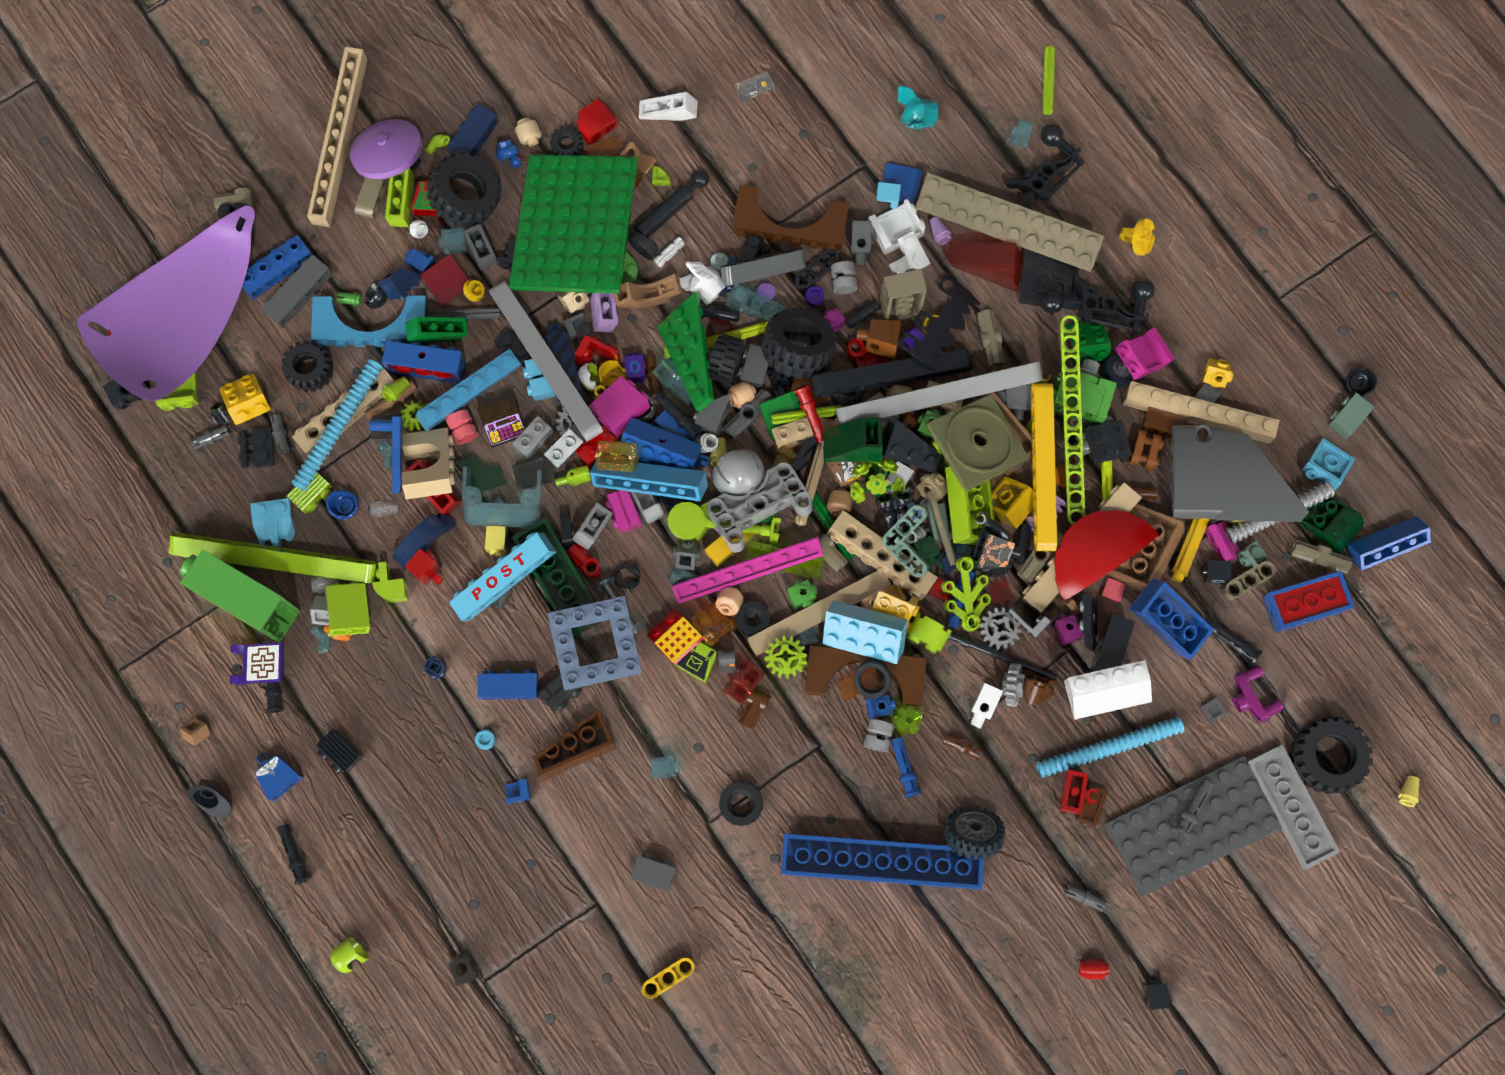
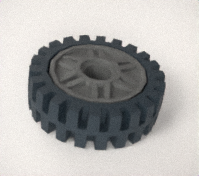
M968 806L967 809L960 807V810L956 809L953 813L951 812L946 822L945 841L949 848L952 847L951 850L954 853L958 851V855L961 857L965 854L967 859L973 856L974 860H978L979 857L984 860L987 856L989 858L993 857L994 854H998L999 850H1001L1005 837V826L1003 820L1000 821V817L998 815L995 816V812L991 811L988 813L987 808L980 810V806H976L975 809L972 806Z

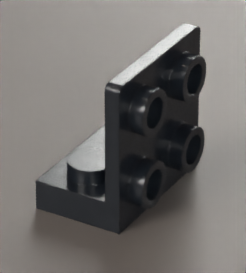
M1122 419L1085 428L1094 464L1120 459L1121 462L1129 461L1132 453Z
M1019 599L1008 609L1010 616L1015 621H1019L1024 626L1025 631L1035 638L1061 613L1055 607L1051 611L1047 609L1039 616L1022 599Z

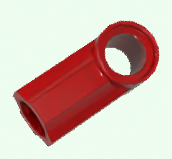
M577 543L569 548L567 555L588 578L596 579L601 575L602 568L598 560L593 558L585 548ZM596 565L597 569L594 572H589L588 567Z

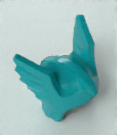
M898 85L897 100L905 105L900 120L902 123L907 124L906 128L921 130L922 128L934 126L938 116V104L931 99L917 97L911 87Z

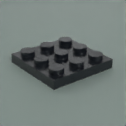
M1025 248L1019 304L1041 306V297L1045 292L1051 290L1060 292L1063 297L1076 298L1077 290L1072 284V280L1079 276V268Z

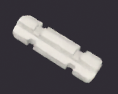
M677 237L673 244L670 243L661 252V255L654 259V263L658 267H662L665 261L672 258L678 252L677 250L685 245V242L680 237Z

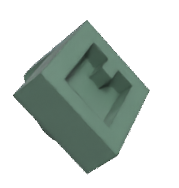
M1256 540L1239 551L1237 556L1239 557L1240 564L1248 570L1257 566V563L1267 557V554Z

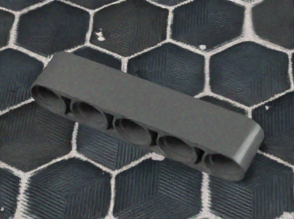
M798 248L720 266L723 286L740 284L806 268L804 249Z

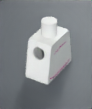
M983 682L971 709L974 712V716L970 724L981 728L985 718L991 719L1003 693L1002 690ZM982 703L988 705L986 711L980 710Z

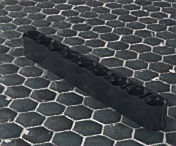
M962 349L945 352L943 356H934L935 363L939 369L924 364L917 358H910L819 374L811 377L810 380L815 398H822L963 373L972 370L974 366L969 350Z

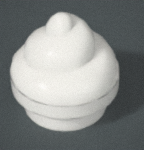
M415 220L410 223L409 230L413 237L423 238L427 235L428 227L424 221Z

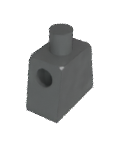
M872 221L852 222L851 256H855V266H866V257H869L871 251Z

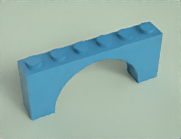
M332 296L313 297L311 340L323 348L328 347V345H335L340 348L347 347V345H354L355 347H365L366 345L384 347L386 341L392 342V340H400L406 344H411V342L427 344L425 341H407L405 323L415 317H427L428 300L426 296H407L402 313L392 324L378 331L362 332L354 330L341 322L338 318L336 303Z

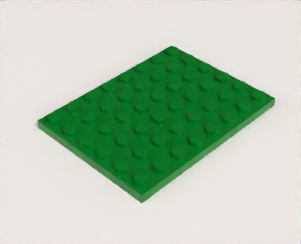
M529 155L509 283L510 290L621 293L638 167L637 157Z

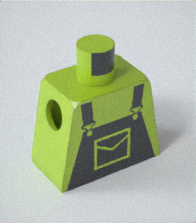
M706 634L702 643L700 642L675 666L706 684L718 655L712 649L717 639Z

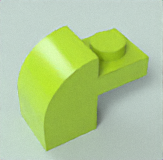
M379 562V568L376 569V577L380 582H372L376 593L388 602L408 601L406 581L403 578L391 580L388 563Z

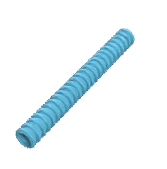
M368 359L365 369L361 370L362 374L358 375L359 379L355 380L356 384H353V388L349 389L350 393L346 394L347 398L342 400L343 404L339 405L340 409L336 410L337 414H334V418L330 419L331 423L327 424L328 428L323 430L324 434L320 435L321 439L317 440L318 444H315V448L311 449V455L308 454V459L304 460L305 464L301 465L302 469L298 470L299 474L295 475V480L291 481L294 486L303 491L307 490L306 486L311 484L310 480L314 479L313 475H316V471L320 469L319 466L323 465L322 461L326 460L325 456L330 454L329 450L333 449L332 445L336 444L335 440H338V436L342 435L341 431L345 430V425L349 424L348 420L352 419L351 415L355 414L354 410H357V406L361 405L360 401L364 400V395L368 393L367 390L371 389L370 385L374 384L373 380H376V376L380 374L379 371L383 370L380 363L373 359Z
M1176 716L1174 719L1170 718L1169 721L1158 722L1157 725L1154 723L1151 727L1148 725L1146 728H1140V730L1135 729L1134 732L1129 731V734L1123 733V736L1117 735V738L1112 737L1111 740L1108 738L1105 742L1102 740L1100 743L1095 742L1094 745L1089 744L1088 747L1083 746V749L1077 748V751L1071 750V753L1065 752V755L1062 753L1059 757L1055 755L1054 758L1049 757L1048 760L1037 761L1036 768L1039 776L1045 778V775L1051 776V773L1057 774V771L1060 773L1063 769L1067 771L1069 767L1073 769L1074 766L1079 767L1080 764L1085 765L1086 762L1097 761V758L1103 759V756L1107 758L1109 754L1113 756L1115 753L1119 754L1120 751L1125 752L1126 749L1131 750L1132 747L1137 748L1138 745L1149 744V741L1153 743L1155 740L1159 741L1161 738L1171 737L1172 734L1183 733L1184 725L1181 718Z

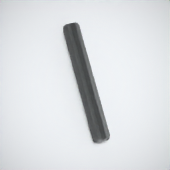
M499 307L428 310L427 317L466 318V320L501 318V310Z

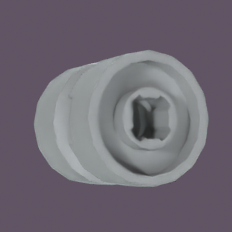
M842 261L831 265L832 278H834V293L850 294L857 291V279L854 277L856 275L855 264L850 261Z
M870 719L867 729L869 734L866 735L863 746L871 750L888 753L890 745L888 737L892 736L894 725L885 721Z

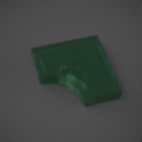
M476 454L458 460L470 497L506 484L500 465H485L479 461Z

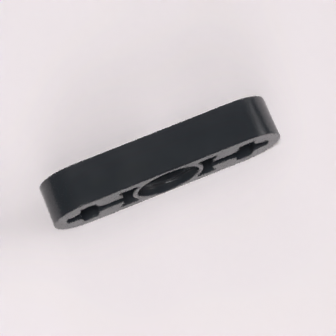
M828 249L796 276V288L799 291H807L808 288L815 285L831 271V265L839 262L838 252ZM828 255L830 257L834 256V261L829 260L825 267L824 263L827 261ZM819 266L822 268V273L814 274L812 268ZM809 273L810 278L807 279V285H800V279L805 280Z

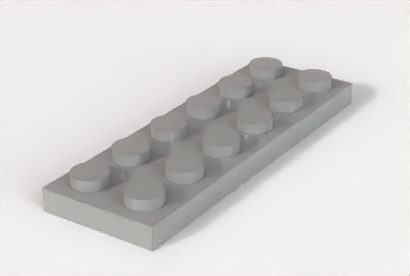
M1283 745L1247 762L1303 870L1340 853Z

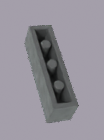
M311 255L302 262L301 267L289 276V280L277 289L276 294L271 299L266 300L262 311L283 329L333 275L332 272L320 260Z

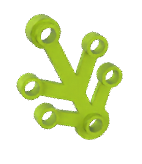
M960 557L956 562V567L961 572L963 593L955 587L952 581H944L941 588L944 592L951 593L965 606V612L957 606L954 600H946L944 609L957 615L962 620V627L966 631H975L980 626V614L985 606L991 602L990 595L984 593L979 595L983 587L988 584L989 579L986 575H977L975 578L976 584L971 590L969 572L973 569L974 563L969 557ZM983 577L984 581L981 584L980 579ZM948 583H949V585H950L949 590H947V588H946V586H947ZM978 596V604L973 610V602Z

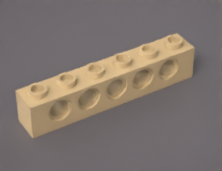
M384 368L379 371L380 374L376 376L377 379L373 380L374 384H379L378 388L367 390V395H364V400L360 401L361 405L357 406L358 409L354 410L355 414L351 415L352 419L348 420L349 424L345 425V430L363 417L365 411L384 399L381 394L383 386L394 381ZM346 391L341 394L339 400L327 405L324 412L320 415H315L310 419V423L295 431V435L292 438L307 456L308 454L311 455V449H314V445L318 444L317 440L321 439L320 435L324 434L323 430L328 428L326 422L334 418L333 415L337 414L336 410L340 409L339 405L343 404L342 400L346 399V394L350 392ZM314 431H319L317 437L311 438V434Z
M844 510L827 533L832 541L842 544L849 553L856 554L863 563L871 565L877 569L880 575L888 577L893 581L894 585L905 589L911 597L914 596L920 601L926 596L938 578L929 571L922 577L913 576L884 547L882 537ZM846 532L852 533L853 538L848 537ZM861 543H866L869 549H865ZM903 552L900 553L903 559L907 560L910 558ZM877 554L883 555L885 560L879 559ZM912 560V561H910V562L908 563L909 565H911L912 563H914V564L916 565V567H917V568L915 569L916 572H919V571H922V572H923L922 566H921V565H917V564L914 562V560ZM893 565L898 566L900 568V571H896L893 568ZM909 576L914 577L916 583L911 582Z

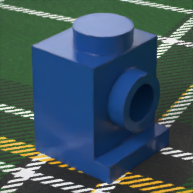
M414 248L413 250L410 249L405 256L407 266L420 274L436 263L433 256L429 257L424 251L420 250L418 252Z
M889 694L865 700L869 720L892 716L893 710H896L894 699H890ZM879 703H883L885 705V708L883 710L878 708Z

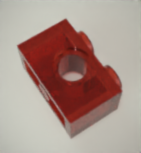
M744 660L722 691L743 705L765 673L751 662Z

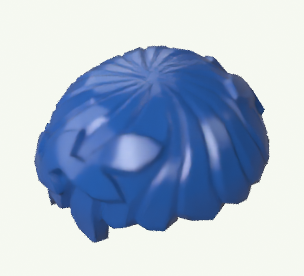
M335 490L326 500L329 514L340 520L351 518L357 513L359 508L357 497L347 490Z

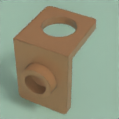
M630 141L620 156L627 157L628 151L633 149L632 157L638 158L637 170L645 174L648 173L656 159L641 153L635 144Z

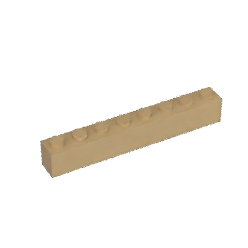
M1133 381L1127 386L1123 400L1124 406L1147 411L1149 406L1186 416L1185 422L1247 434L1253 440L1268 444L1276 438L1280 421Z
M1123 483L1121 487L1117 484L1110 492L1113 496L1108 501L1104 499L1097 508L1100 511L1120 510L1130 512L1142 497L1127 484ZM1055 556L1047 564L1050 568L1046 572L1042 570L1035 578L1036 584L1033 587L1029 585L1022 593L1024 595L1022 600L1039 615L1059 593L1055 582Z

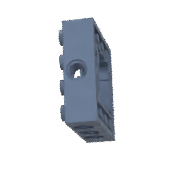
M625 596L547 613L564 691L642 673ZM610 620L618 658L580 667L571 628Z

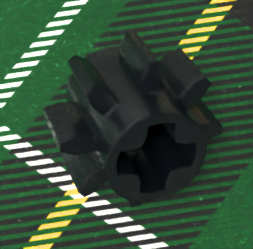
M217 402L210 407L212 413L209 414V417L215 424L220 423V425H224L232 420L225 403Z

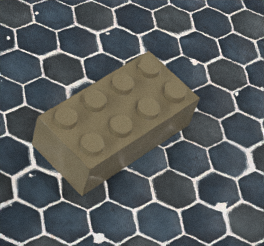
M911 268L904 273L897 274L893 272L884 277L879 300L883 320L911 318L917 316L922 311L927 292L922 269L916 270Z

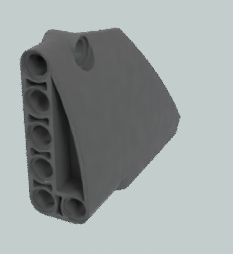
M1206 425L1172 426L1170 517L1174 519H1213L1224 521L1301 522L1309 513L1279 472L1247 434L1209 428ZM1199 429L1206 431L1205 439L1198 438L1197 431Z

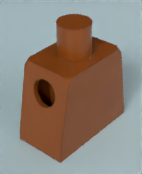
M872 320L869 330L858 328L857 339L867 341L866 350L868 352L895 359L902 321Z

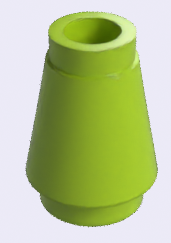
M402 377L383 386L381 394L387 402H395L410 384L405 377Z

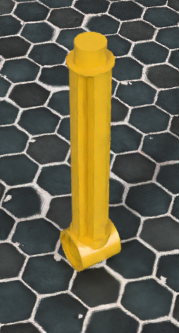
M1193 519L1175 565L1171 570L1173 572L1172 580L1182 583L1184 577H1188L1189 569L1210 519Z

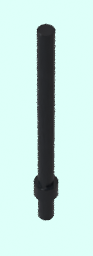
M952 632L948 638L960 643L962 647H970L1009 664H1021L1022 669L1026 671L1030 669L1036 675L1056 681L1057 674L973 641L969 636H961Z

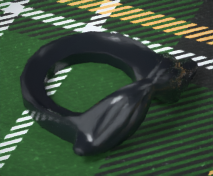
M637 563L633 565L622 564L614 570L612 576L617 587L627 588L632 592L639 585L641 573ZM628 569L637 578L636 580L619 583L616 575L619 570Z

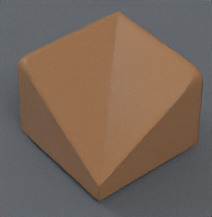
M195 717L179 728L183 739L194 746L210 735L207 724Z

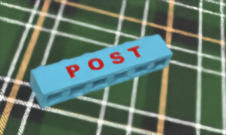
M533 532L528 535L526 541L511 549L512 552L508 556L505 555L499 558L494 567L484 570L482 572L483 575L479 579L472 580L468 583L469 587L464 591L460 590L454 594V598L449 603L461 621L473 619L556 553V550L544 533Z

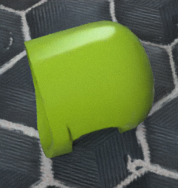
M350 936L332 950L330 958L338 971L348 973L354 969L352 960L357 959L364 963L370 959V956L358 941Z

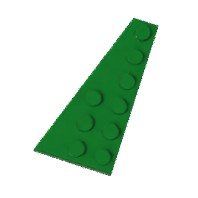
M695 291L657 326V329L695 410L701 412L714 400L712 381L708 375L710 365L706 359L708 349L705 326L702 325L701 319L703 315V309L700 307L699 302L701 300V293Z

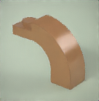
M673 274L650 284L636 285L626 282L621 286V293L614 294L618 307L640 309L669 302L671 297L683 292L679 275Z

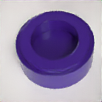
M812 286L807 289L805 299L808 304L817 306L823 302L824 292L820 287Z

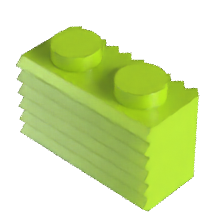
M317 471V474L313 475L314 479L310 480L311 484L306 486V491L295 486L286 495L305 514L314 511L317 507L316 503L321 499L327 498L333 488Z

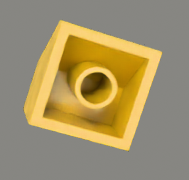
M1004 476L991 492L994 516L1013 528L1017 529L1033 510V490L1026 484Z

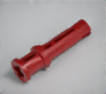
M810 384L795 389L794 393L798 395L801 403L799 406L805 411L814 438L819 443L823 441L824 429L816 411V400L813 399L809 390L811 388Z

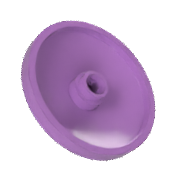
M400 119L384 120L369 126L356 137L350 149V160L356 171L364 177L371 179L393 177L404 172L416 162L423 147L422 137L418 129L408 121Z

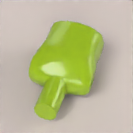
M585 465L569 470L566 476L555 479L556 485L569 484L570 486H578L591 481L588 466Z

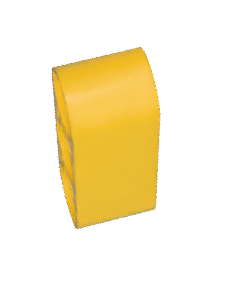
M682 958L653 976L643 984V995L647 998H655L691 975L695 969L694 962L690 958ZM683 961H688L691 964V970L688 973H684L680 969V964ZM666 972H671L674 975V981L671 984H667L663 980V975ZM649 983H653L657 987L654 995L646 992V986Z

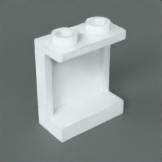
M908 199L904 200L903 204L898 206L897 209H892L878 217L875 214L868 217V221H872L871 232L884 255L900 248L896 240L912 231H914L917 239L924 235L925 223L921 218H918L916 207Z

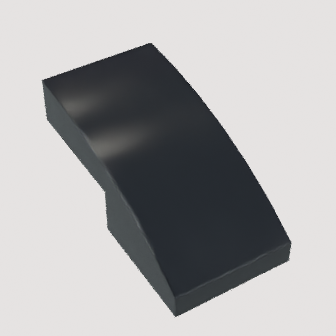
M812 437L803 445L796 456L792 467L796 474L808 465L806 456L816 447L817 442Z

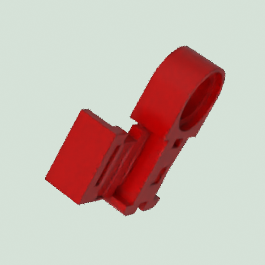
M852 339L846 347L850 361L854 360L857 368L889 362L886 356L868 353L861 340ZM851 345H858L860 352H854L851 349Z

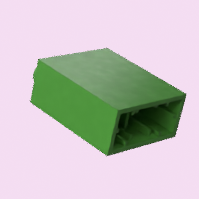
M201 550L198 556L190 555L181 567L180 574L184 577L180 584L278 643L281 642L300 612L298 608L282 596L204 550Z

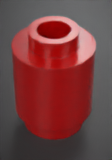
M1084 959V961H1079L1080 977H1085V979H1105V975H1109V964L1105 963L1104 959Z

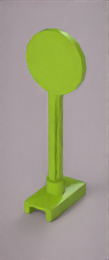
M682 502L675 505L668 516V527L671 533L683 540H692L698 537L704 531V528L716 529L710 519H706L702 508L691 502ZM773 518L771 525H753L742 532L768 536L769 545H777L781 519ZM725 523V524H723L722 526H723V527H728V526H730V524H729V523Z

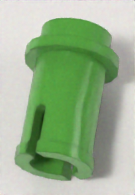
M338 292L337 296H340V298H337L338 304H350L354 307L362 304V295L358 292L354 294Z

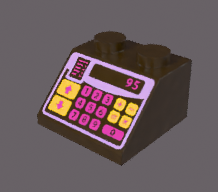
M513 395L477 407L491 448L516 440L525 430Z

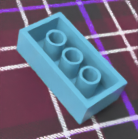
M833 600L826 611L822 644L897 664L904 651L908 620Z

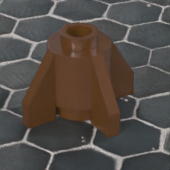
M1028 669L1025 674L1023 695L1026 703L1036 706L1051 698L1055 692L1053 686L1056 681L1036 676L1032 670Z

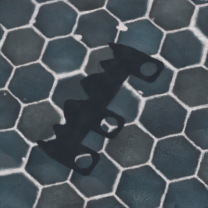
M947 275L943 276L938 284V288L950 296L951 299L938 319H935L923 310L914 319V323L928 333L924 340L921 342L912 334L905 333L899 342L900 347L922 363L939 369V367L935 363L934 356L944 355L940 347H949L956 343L949 328L965 330V320L962 313L971 314L968 304L981 305L970 291ZM944 281H951L954 289L952 291L945 290L943 287ZM927 316L930 319V325H921L919 318ZM906 338H912L915 341L913 349H909L904 345Z

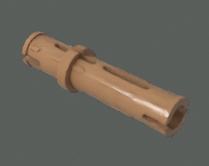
M410 380V386L395 402L389 403L383 399L364 413L368 419L375 420L396 404L404 402L405 398L418 390L414 383Z

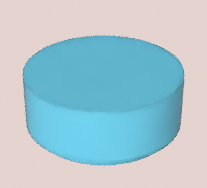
M481 730L475 737L476 745L483 750L491 749L496 740L494 734L489 730Z

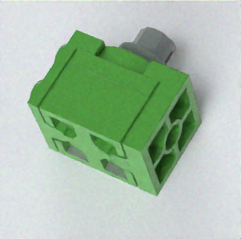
M1085 359L1080 368L1082 423L1095 426L1103 424L1117 383L1100 378V375L1097 373L1100 364L1096 361ZM1059 372L1053 386L1054 413L1063 417L1062 373ZM1069 377L1066 380V385L1070 388L1074 387L1077 383L1074 377ZM1074 396L1069 397L1066 402L1069 407L1075 406L1077 398ZM1070 416L1068 418L1074 421H1078V418L1076 416Z

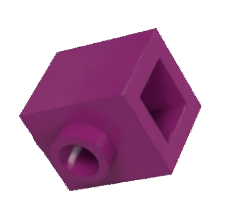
M1068 614L1057 618L1058 621L1054 624V627L1063 646L1075 642L1084 636L1075 615L1069 617Z

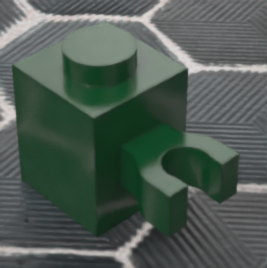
M932 536L913 545V549L928 563L929 572L934 573L931 568L933 565L938 566L939 571L943 569L942 563L937 560L940 552Z

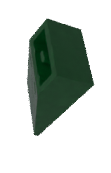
M862 417L823 430L824 462H882L881 417Z
M1330 496L1327 500L1323 499V502L1318 501L1317 505L1313 504L1312 507H1307L1309 513L1301 522H1298L1322 543L1339 553L1345 549L1364 526L1363 517L1360 512Z

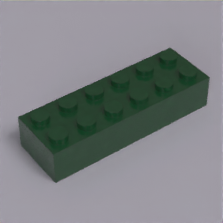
M546 518L512 537L516 545L523 544L526 541V537L533 532L544 533L556 550L554 555L532 571L554 611L595 603ZM601 622L571 628L573 638Z

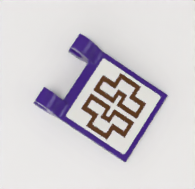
M283 643L231 645V653L243 654V675L230 676V684L245 685L282 682Z

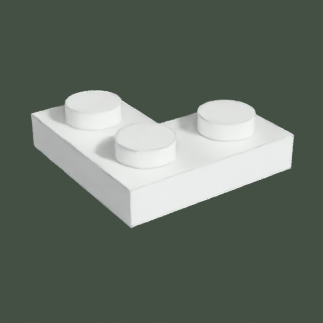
M914 231L896 240L904 257L889 265L892 273H904L911 268L918 270L931 264Z

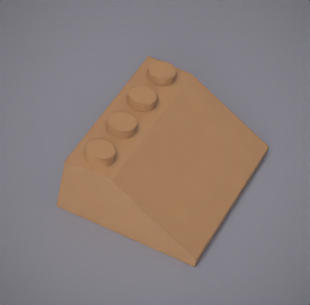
M1136 504L1129 513L1145 520L1155 529L1159 536L1134 556L1109 572L1108 575L1142 592L1152 578L1160 580L1185 532V527L1180 520Z

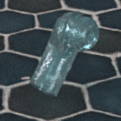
M380 441L377 444V450L384 456L382 467L391 469L392 447L388 442Z

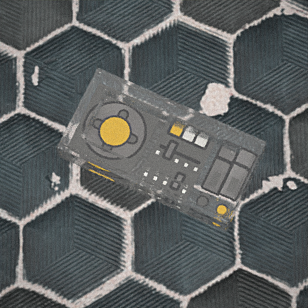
M768 71L734 84L741 103L775 89Z

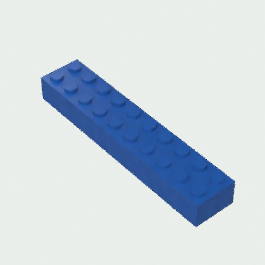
M784 834L781 875L981 890L984 860L981 857L978 860H974L973 856L967 859L965 854L961 857L958 855V851L954 853L951 850L952 847L949 848L942 845Z

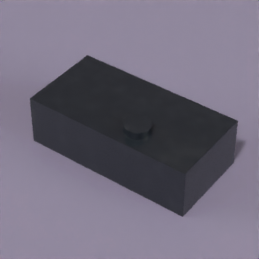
M1112 614L1105 621L1088 673L1121 666L1135 621Z

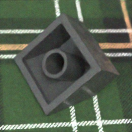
M729 395L713 400L701 412L696 410L693 421L701 430L700 434L712 433L717 438L719 437L731 407Z

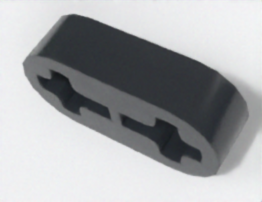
M560 512L563 547H572L571 512Z

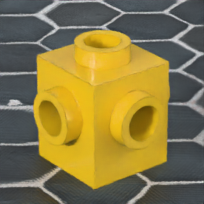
M1209 358L1203 372V382L1216 388H1225L1227 382H1231L1234 372L1231 371V364L1223 359Z

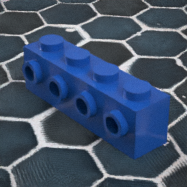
M298 235L286 240L285 244L279 248H274L269 255L258 259L254 265L247 269L242 287L249 297L254 300L298 270L302 262L312 254Z
M1418 516L1349 543V558H1352V562L1362 571L1431 543L1430 527Z

